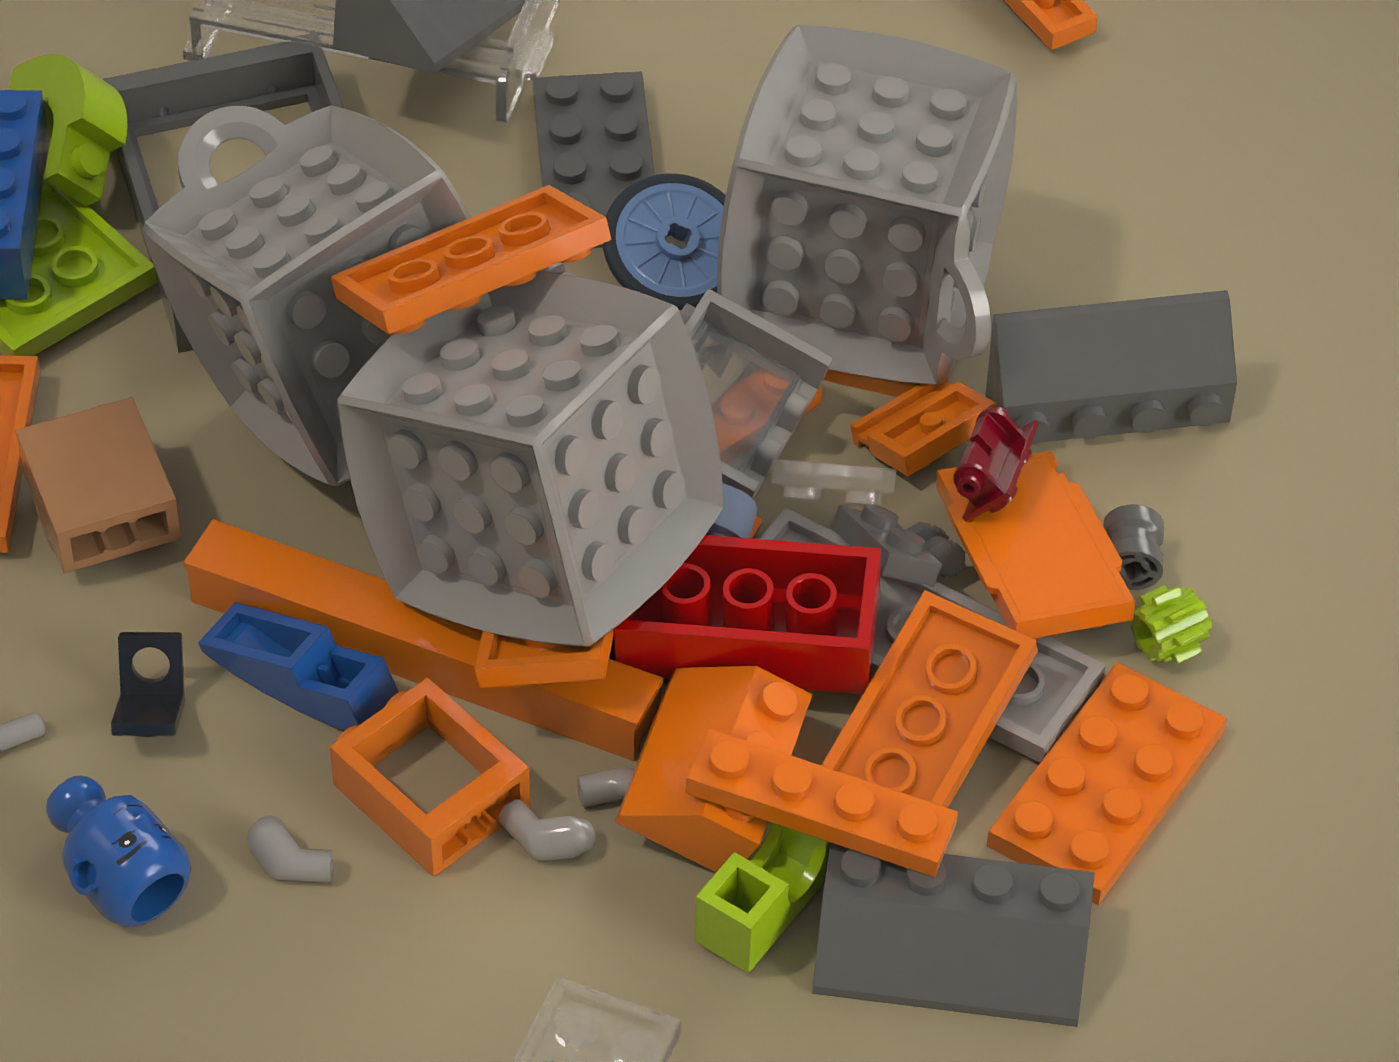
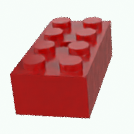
M705 535L669 580L634 613L614 628L616 661L670 679L671 674L676 668L758 666L801 689L864 694L871 678L880 600L881 548Z

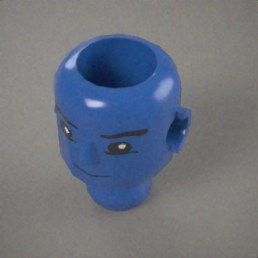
M78 775L68 778L52 791L47 800L46 812L50 823L56 829L69 833L64 844L62 859L73 888L79 894L85 895L108 921L123 927L144 925L169 910L187 887L191 865L183 845L145 803L132 795L113 796L106 799L102 786L88 776Z

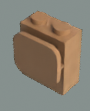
M133 396L15 430L22 468L33 494L34 507L48 544L56 554L63 574L182 539L175 495Z

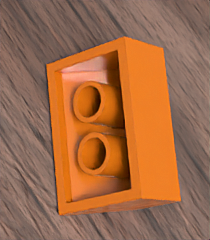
M758 666L676 668L670 676L615 822L714 872H717L734 852L748 859L760 845L768 821L685 793L687 776L709 728L792 755L813 694Z

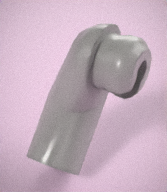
M619 767L577 776V787L582 807L623 800L635 769Z
M264 816L249 828L247 835L249 850L271 878L284 881L332 882L334 869L333 850L299 848L286 830L287 826L275 816Z

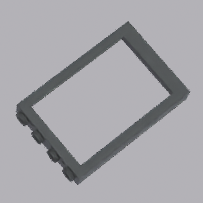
M318 35L102 79L120 93L127 112L126 144L117 148L116 152L150 262L153 263L142 229L145 221L159 207L137 137L192 126L205 114L228 106H247L266 111L308 102L311 112L331 105L344 108ZM157 274V285L178 353L194 350L174 314Z

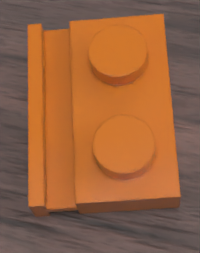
M947 377L944 382L938 385L918 384L852 423L850 427L853 443L858 447L864 444L867 445L871 455L904 475L910 476L926 468L931 462L961 444L970 441L969 438L979 413L996 406V402L959 381L953 384L947 382Z

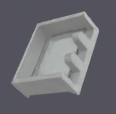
M708 288L696 308L686 303L680 314L695 349L712 407L720 454L722 483L745 492L754 500L819 390L833 357Z

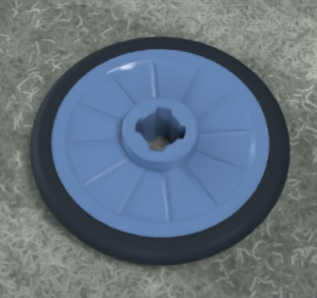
M676 173L649 176L623 190L611 204L606 214L612 240L602 244L608 267L618 283L624 288L678 307V310H682L686 303L696 308L708 288L717 293L718 246L726 195L704 180ZM667 236L684 241L686 247L680 249L679 246H675L672 243L668 244L666 241Z

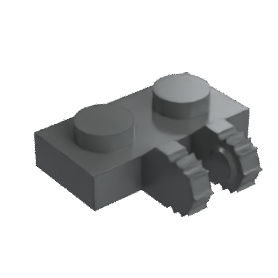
M865 504L863 510L839 505L831 528L850 546L881 548V576L934 587L936 579L940 575L943 578L946 576L949 578L953 575L957 576V573L963 566H966V552L957 542L948 541L950 537L940 527L938 528L936 525L932 527L929 523L919 521L905 530L897 523L899 519L897 514L878 505Z

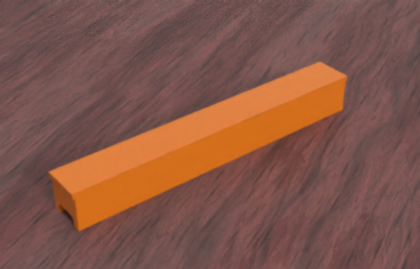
M212 519L183 562L184 568L187 569L191 601L193 603L225 614L237 602L327 626L336 645L384 658L390 673L415 683H420L428 677L446 694L635 761L639 754V742L649 724L653 723L660 705V688L663 684V677L612 659L608 661L605 679L588 680L581 683L530 684L518 688H479L474 666L483 633L482 630L432 615L396 599L385 579Z

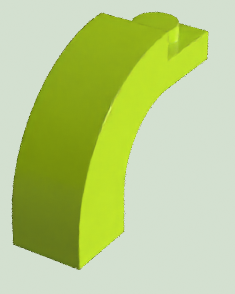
M60 54L37 56L14 67L8 90H42L49 139L51 138L43 180L85 206L101 200L110 152L126 144L127 112L120 93L109 83L70 58Z

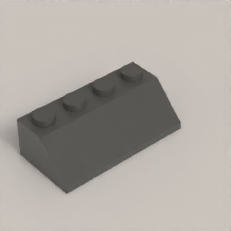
M336 0L333 48L435 74L528 8L529 0Z
M1227 290L993 314L985 395L990 400L996 402V406L1005 409L1009 417L1019 428L1034 420L1039 423L1031 445L1040 442L1077 438L1089 439L1097 436L1152 432L1179 427L1209 426L1230 422L1237 375L1231 305Z
M830 843L812 994L1077 1027L1095 872L944 854L934 878Z

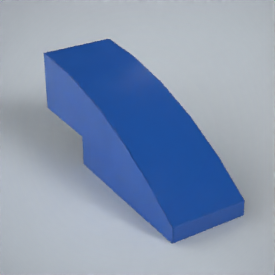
M235 602L198 642L201 651L264 694L298 712L342 730L362 724L382 710L387 702L399 693L384 658L336 645L327 626Z

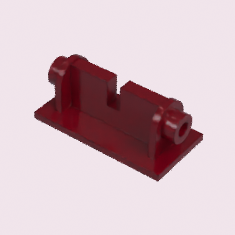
M993 406L979 413L969 438L972 443L966 446L953 476L958 493L969 500L962 517L965 522L987 510L995 513L1004 508L1014 498L1018 490L1016 482L1021 469L1032 454L1030 446L1039 425L1036 420L1019 428L1009 417L1008 412L1002 407Z

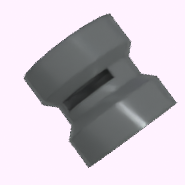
M1135 504L1119 506L1109 511L1104 517L1103 527L1122 559V569L1119 573L1129 590H1139L1156 584L1163 574L1164 555L1160 546L1163 544L1164 521L1161 515L1152 508Z

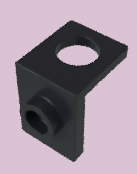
M120 632L118 636L120 697L111 721V735L139 737L176 735L185 704L182 633ZM149 647L161 650L169 660L170 668L168 672L156 679L141 676L133 665V657L139 650Z

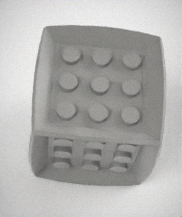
M797 25L793 27L769 62L756 88L740 133L722 215L718 246L717 293L832 356L833 360L828 368L829 370L899 382L933 385L944 382L955 361H962L981 354L986 349L990 339L991 316L984 284L993 241L1003 210L1013 159L1017 115V77L1009 70L977 58L906 38L835 27Z
M331 105L283 125L274 116L253 107L228 106L213 110L199 118L185 134L178 156V174L182 190L145 221L142 229L155 270L182 330L206 372L231 409L245 426L277 456L319 481L338 486L351 479L342 441L337 399L365 363L393 333L388 335L337 300L330 276L459 223L471 216L445 172L426 153L394 129L368 116ZM246 139L252 141L266 154V156L246 171L221 184L216 182L211 173V156L215 149L227 140Z
M537 271L535 278L525 284L502 286L481 295V300L471 307L460 310L448 309L425 319V324L415 331L393 334L365 363L337 399L339 420L356 504L376 560L396 599L432 615L485 632L542 643L589 647L621 624L660 589L688 558L724 508L720 454L707 388L695 349L678 307L652 296L617 285L580 276Z

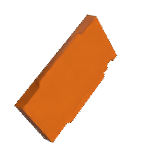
M1052 451L1031 454L1027 463L1022 467L1017 479V493L1004 508L995 513L987 510L967 522L962 517L969 500L958 493L953 481L957 467L937 470V491L948 511V517L1007 627L1034 639L1133 620L1135 600L1119 573L1122 569V559L1081 486L1075 482H1069L1064 472L1057 473V460Z

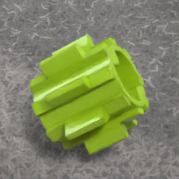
M1163 585L1139 597L1142 606L1134 610V618L1132 621H1129V625L1136 639L1137 647L1146 654L1148 660L1166 663L1173 659L1176 664H1179L1202 652L1199 643L1211 636L1208 631L1212 628V620L1209 619L1204 601L1195 595V590L1190 587L1184 589V587L1179 588L1178 586L1168 589Z

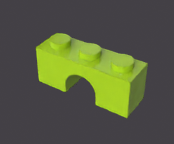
M771 822L762 846L751 861L734 852L696 896L694 941L749 974L825 883L831 842Z

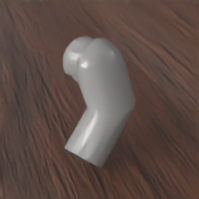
M519 799L507 804L498 817V822L532 858L538 861L574 858L581 853L588 852L595 842L594 827L586 819L574 816L539 819Z

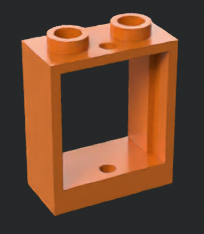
M428 677L410 690L401 691L394 695L382 710L362 724L346 729L337 738L336 742L329 746L333 785L433 877L501 828L502 825L498 822V817L507 804L519 799L528 807L531 805L529 767ZM427 727H431L482 774L428 814H425L373 766Z

